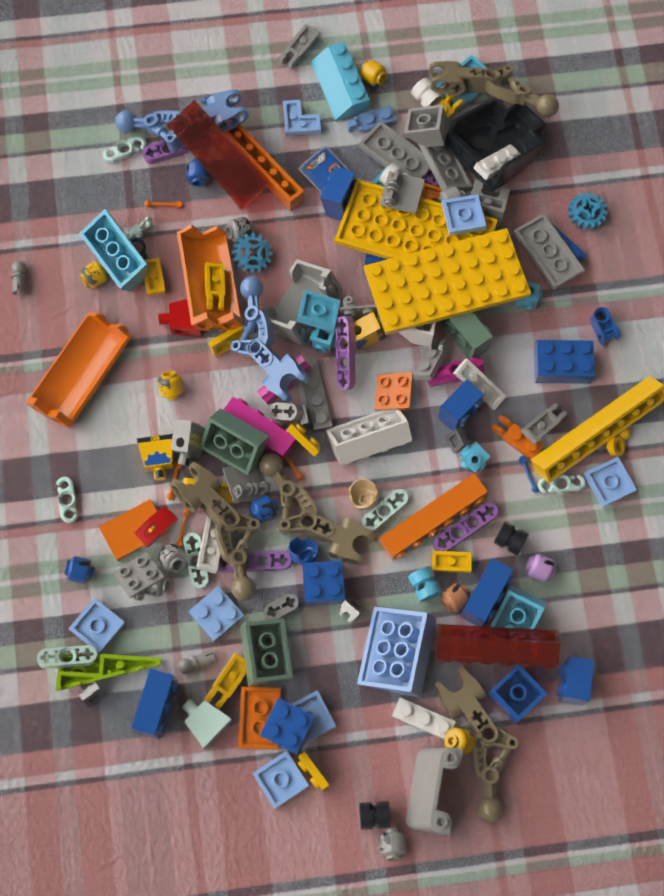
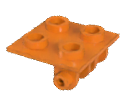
M413 372L378 374L374 410L400 409L401 412H408L411 402Z

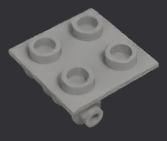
M400 169L389 171L380 206L416 214L425 179L401 174Z
M346 296L343 299V307H340L339 317L350 316L354 322L372 312L377 317L376 305L355 306L354 298Z
M232 466L222 468L234 504L253 501L265 496L266 492L270 490V484L261 480L258 468L254 469L249 475L242 473Z
M147 552L112 572L127 595L138 601L144 599L145 589L165 578Z

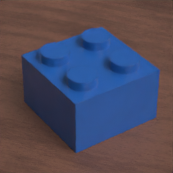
M335 167L333 172L329 174L327 185L320 193V199L322 200L327 217L342 221L357 180L355 172Z
M466 379L441 405L438 419L452 431L459 427L463 429L468 423V418L471 415L474 417L480 411L484 394Z
M342 560L302 563L305 607L337 605L345 601Z
M569 656L563 661V664L559 665L558 676H561V683L557 685L556 696H559V702L583 706L590 701L594 660Z
M518 664L487 695L516 724L547 693Z
M278 698L260 736L299 755L317 717Z

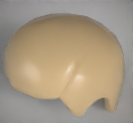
M369 479L356 480L349 488L350 501L358 510H368L374 507L379 499L377 487Z

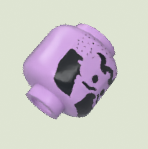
M539 553L529 558L525 568L528 571L529 577L540 582H546L549 578L552 579L556 573L553 559Z

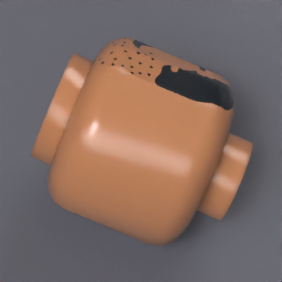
M454 583L442 592V599L440 601L448 612L458 613L465 608L471 593L465 585L461 586Z

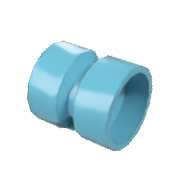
M431 566L419 569L408 576L412 587L416 588L415 594L419 602L427 601L442 593L439 582L434 581L435 574Z

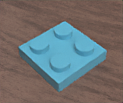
M304 290L296 322L333 332L340 300Z

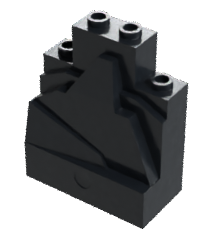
M494 97L455 118L446 135L443 147L493 192L521 173L525 165L540 155L546 143L539 136L546 123L526 104H514L507 108L498 98ZM511 144L516 148L520 155L503 164L498 174L488 180H485L474 169L477 162Z

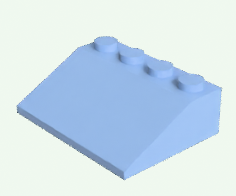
M374 607L357 684L397 694L421 697L437 619L424 612Z

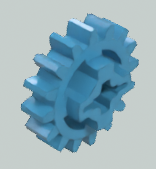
M582 192L581 196L575 195L574 200L571 199L567 209L569 212L568 218H573L571 224L577 223V229L582 226L584 231H586L587 227L593 231L595 226L599 228L601 223H604L605 217L608 214V211H605L607 205H602L604 199H597L598 194L593 197L591 192L588 195Z
M246 233L244 234V239L238 238L239 244L235 243L233 245L237 248V250L232 251V254H236L233 261H239L237 267L243 266L244 272L249 269L250 273H253L254 269L260 272V267L267 268L265 262H271L268 256L273 255V253L268 252V249L272 246L266 245L268 239L261 240V234L255 237V233H251L249 237ZM248 241H255L258 244L251 245ZM241 248L244 251L243 257H241ZM258 248L254 253L255 256L247 258L251 250ZM261 249L264 251V257L261 256ZM253 261L257 265H249L247 262Z

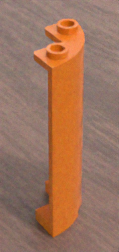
M193 225L178 231L177 236L191 325L205 331H211V328H220V331H227L244 326L226 232L219 226L201 232ZM206 262L224 264V311L218 310L217 298H213L212 310H207L204 269Z
M88 312L30 395L26 404L43 416L53 419L57 424L70 428L131 339L132 335L127 332L128 329L122 324L108 323L105 320L106 317L100 312Z

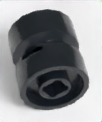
M505 521L493 543L501 548L508 547L509 552L518 556L529 533L522 529L515 530L514 525Z
M378 801L375 805L371 802L359 803L361 830H371L374 826H377L378 829L390 828L389 801Z

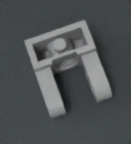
M475 179L471 195L478 194L483 215L498 219L496 227H500L511 188L502 186L499 197L495 198L483 195L481 192L484 184L480 180Z

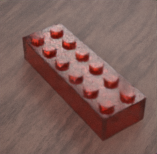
M195 100L166 125L240 210L269 185Z
M437 624L435 660H440L442 663L460 661L462 664H471L472 662H480L482 665L500 663L502 666L517 664L526 668H531L534 665L542 666L546 669L559 667L560 639L558 630Z

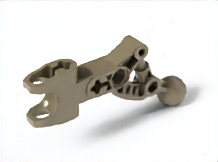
M438 61L429 65L428 73L432 77L430 88L436 93L453 96L461 95L465 91L489 93L498 99L513 104H532L536 106L537 111L543 117H551L559 109V101L554 95L546 94L540 97L531 93L529 86L522 85L518 80H515L512 77L514 68L510 65L497 69L464 68L456 61ZM440 67L443 71L442 73H434L433 69ZM444 82V85L442 87H436L435 83ZM510 84V89L504 87L505 85Z
M274 453L265 454L259 461V468L265 476L272 477L279 487V495L281 497L280 508L282 509V517L278 524L279 532L281 534L306 533L331 544L327 553L343 562L363 566L365 558L354 551L352 544L359 539L374 542L376 534L368 530L361 523L344 517L341 524L338 525L318 516L317 507L309 494L299 484L288 481L283 474V461L281 457ZM295 498L302 512L299 515L289 517V509H292V501ZM310 519L313 524L305 526L303 520ZM319 523V527H317V531H316V530H315L316 524ZM326 527L329 528L326 534L322 533Z
M193 462L188 469L195 479V484L192 486L186 485L175 478L171 481L170 487L187 510L193 513L200 507L217 525L215 536L223 560L234 569L236 580L232 584V594L239 601L251 600L256 594V584L254 580L247 577L244 563L247 560V551L250 547L249 541L252 534L259 528L260 522L256 518L236 512L217 493L221 488L220 481L210 471ZM225 518H230L233 524H228ZM231 533H244L243 539L239 540L234 549L231 543Z
M461 666L457 669L458 676L462 682V688L459 691H449L440 681L434 684V687L440 697L442 706L449 716L455 719L462 714L475 733V744L472 750L475 774L484 784V798L479 802L477 811L481 820L492 824L498 822L504 812L502 803L496 798V782L498 781L499 773L505 766L504 761L510 752L518 747L519 741L516 737L494 725L479 703L486 698V693L478 681ZM474 714L481 716L479 721L472 719ZM484 722H486V725H484V726L479 730L478 727H479L481 724L483 725ZM491 730L493 739H486L483 736V731ZM497 747L503 749L498 758L494 757L488 766L486 763L487 748Z

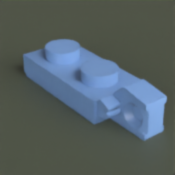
M390 105L357 115L354 119L347 121L346 127L349 133L358 130L364 134L370 132L380 121L390 126L396 124L397 119Z

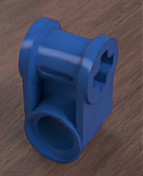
M598 307L590 318V324L596 333L599 343L605 345L607 341L620 339V331L609 310L605 307ZM596 316H602L604 320L601 321Z

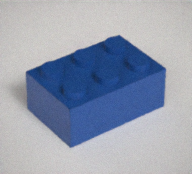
M537 340L534 346L535 383L591 384L595 377L594 342L591 340Z
M492 558L460 617L479 628L483 624L487 625L495 612L492 608H497L504 596V593L501 591H506L513 579V576H511L513 569Z
M150 668L131 726L135 733L159 739L160 735H164L167 726L165 718L166 715L170 716L173 707L171 699L172 696H176L179 688L174 675Z

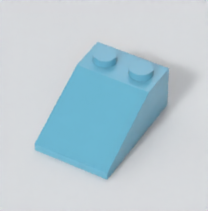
M510 584L483 642L519 659L545 609L546 602Z

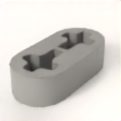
M276 402L271 405L269 414L275 420L296 422L302 418L303 409L298 404Z
M286 594L267 604L263 611L265 619H280L295 612L299 605L298 598L294 594ZM287 599L295 601L292 608L290 606L282 608L286 604ZM270 608H272L273 610L280 608V610L276 612L275 617H273L272 615H267L269 613Z

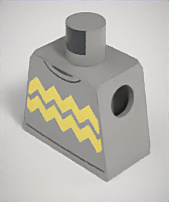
M175 419L171 450L180 454L178 465L189 467L191 457H201L203 449L199 447L205 427L192 421Z

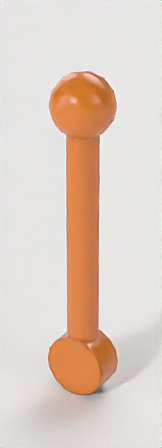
M146 200L144 203L146 207L175 206L177 209L182 208L181 201L164 203Z
M286 456L285 460L296 473V478L302 480L304 475L297 470L289 457Z
M178 462L174 463L175 471L172 480L177 479L178 470L181 469V465H178ZM171 487L169 493L166 496L168 500H172L174 498L173 490L171 489Z
M187 509L183 511L184 518L179 538L175 542L180 547L183 546L182 538L187 518L191 514Z

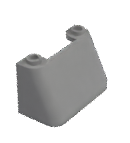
M296 259L289 270L292 284L275 309L266 306L262 311L269 316L274 331L296 344L306 347L311 343L310 336L312 331L316 330V327L296 322L304 290L339 300L342 295V287L331 270Z
M423 748L418 752L406 816V824L411 830L443 837L450 835V816L436 809L442 772L445 773L446 769H454L460 765L462 749Z

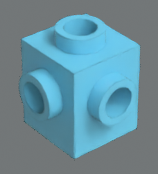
M527 281L531 296L514 301L513 306H519L528 310L535 309L537 303H541L542 292L539 291L540 284Z
M316 327V330H313L310 336L312 348L320 353H330L332 347H336L335 328L333 332Z
M474 442L471 446L467 445L462 449L459 458L462 460L460 465L467 472L472 470L475 473L485 468L487 465L486 461L491 456L477 442ZM476 456L475 460L471 461V458Z

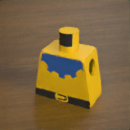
M373 312L354 322L355 347L357 350L384 340L383 333ZM346 339L343 340L344 348L348 346Z
M173 434L137 438L146 472H154V480L156 481L165 480V470H170L174 467L175 452L171 450Z

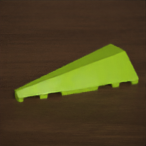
M63 653L61 659L64 662H70L73 659V655ZM76 654V661H79L80 656H85L86 660H89L92 655ZM100 654L91 665L58 668L56 691L160 666L161 658Z

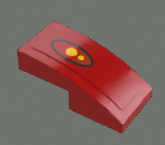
M164 505L144 522L134 534L146 547H150L162 533H166L179 519Z

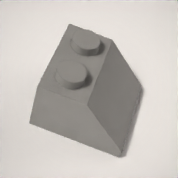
M444 105L408 109L404 130L405 137L427 148L444 146L448 127V118Z

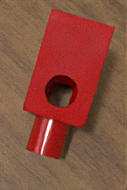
M187 299L169 303V313L158 314L159 325L170 324L171 334L201 337V329L191 325Z

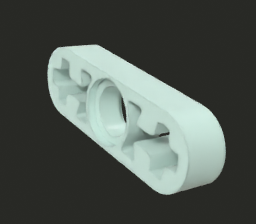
M402 489L394 490L362 518L361 524L371 532H375L407 504V493ZM395 495H397V496H401V495H402V496H403V499H402L403 502H402V503H401L400 501L396 502V503L394 504V507H395L396 509H394L393 506H392V503H393V502L395 501V499H396V496H395ZM382 506H387L390 509V514L383 516L380 514L379 509ZM374 513H376L379 519H376L374 521V527H367L366 520L368 519L369 521H372L375 518Z
M189 533L184 537L183 543L187 556L190 580L194 588L202 590L209 584L208 572L200 570L201 577L205 578L201 585L198 582H194L198 578L196 571H199V569H196L197 566L191 564V559L199 556V552H192L191 545L187 544L191 538H194L195 541H198L195 543L196 551H198L201 547V538L196 533Z
M91 645L45 648L38 653L37 663L43 669L87 666L96 661L97 651ZM75 651H79V655H85V651H89L93 655L90 656L89 660H86L85 656H80L79 661H76ZM64 652H70L73 655V659L70 662H64L61 659V655ZM55 653H58L59 663H55V659H49V663L41 660L45 654L53 658Z

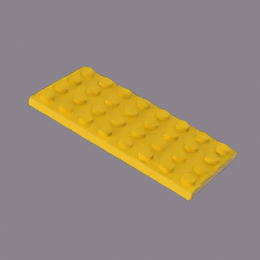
M357 179L334 239V244L381 258L391 259L494 232L498 219L484 216L486 230L449 236L441 203L420 197L416 214L380 206L384 187Z
M507 228L364 265V272L385 335L531 296V291Z

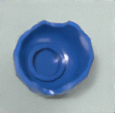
M295 537L288 545L290 557L298 565L315 562L319 556L320 550L317 543L309 537L305 540Z

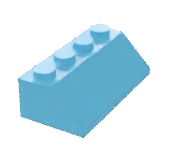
M345 41L328 46L311 63L335 121L369 111L368 95Z
M104 209L79 234L118 287L131 292L144 280L148 264L108 210Z

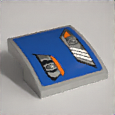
M327 146L313 154L298 168L320 193L326 187L327 178L335 167L350 171Z

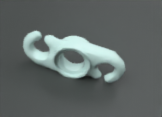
M137 136L128 140H122L118 142L116 147L110 148V151L115 153L113 157H108V149L104 151L103 157L107 162L112 163L128 159L134 152L140 150L138 147H135V143L141 142V149L143 150L146 147V141L142 137ZM123 146H128L130 148V150L127 153L120 152V149Z
M150 216L146 217L147 222L142 221L140 225H134L126 236L128 238L139 237L142 239L151 227L153 218Z
M562 474L549 483L550 488L548 492L563 494L580 491L585 487L586 481L583 476L577 475L581 484L575 486L573 484L576 478L574 475L566 476ZM543 478L539 480L538 488L542 493H546L547 490L543 488V483L547 481ZM557 480H565L567 487L564 489L559 488L556 483Z
M61 477L56 483L58 486L64 481L69 484L66 489L61 487L57 489L59 492L58 503L61 519L65 523H73L77 520L78 515L74 514L72 518H67L66 513L68 511L77 512L74 483L69 477ZM66 495H70L73 498L72 502L68 505L62 503V498Z

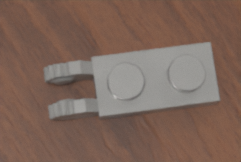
M305 24L286 46V50L280 56L279 62L284 64L289 55H292L293 58L288 63V68L292 70L297 65L298 60H301L320 37V32Z
M436 339L432 340L431 347H428L413 374L415 380H433L448 350L447 340H441L439 348L438 341Z
M555 403L528 423L521 430V433L535 445L553 430L568 413L564 411L556 417L553 412L558 409L559 405Z

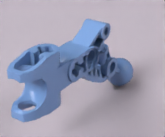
M232 89L211 95L207 99V106L188 113L164 110L148 114L144 118H139L132 111L125 110L116 116L115 123L116 127L123 133L133 132L136 128H145L150 134H156L159 138H163L171 152H177L190 138L203 134L213 128H217L220 132L231 130L249 118L246 107L232 108L242 100L239 90ZM236 95L234 99L228 100L231 96ZM240 113H244L241 117H235ZM162 124H171L174 126L172 127L170 132L167 133L166 128L163 127Z
M249 276L240 284L241 294L248 299V308L245 310L246 322L242 328L244 331L240 340H234L230 347L231 350L241 356L253 358L268 373L262 381L264 386L285 402L290 403L292 401V397L288 392L290 382L298 378L307 384L310 379L303 366L294 357L287 353L281 359L271 349L274 342L272 324L269 316L259 306V297L263 293L264 286L259 278ZM258 325V337L248 340L250 333L253 334Z

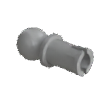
M16 261L12 265L14 273L11 275L13 280L12 294L16 296L17 289H19V296L24 295V280H26L24 273L27 268L22 261Z
M213 650L201 655H193V660L188 658L180 660L178 663L179 671L183 674H189L194 667L200 670L203 666L215 663L216 659Z

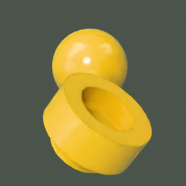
M626 428L608 441L606 448L611 456L623 455L625 451L624 440H627L631 434L629 428Z

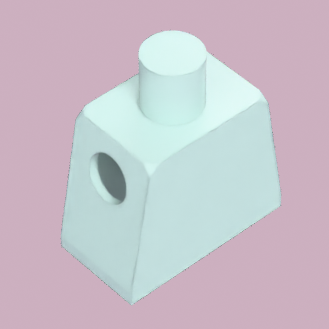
M189 699L182 707L190 715L184 722L204 749L232 722L231 718L206 701L197 706Z

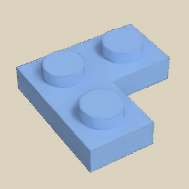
M300 100L283 101L285 136L321 133L320 114L302 115Z

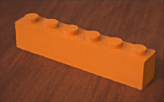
M241 125L226 132H220V137L290 212L304 202V190Z
M473 473L379 537V543L392 561L395 558L399 560L407 555V550L410 548L416 549L423 543V539L428 536L429 538L435 536L439 532V528L451 525L455 521V517L458 515L462 517L467 514L471 506L474 504L478 506L486 500L485 497L488 491Z

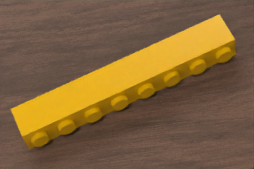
M648 376L532 458L531 462L535 473L548 483L555 480L663 403L664 384Z

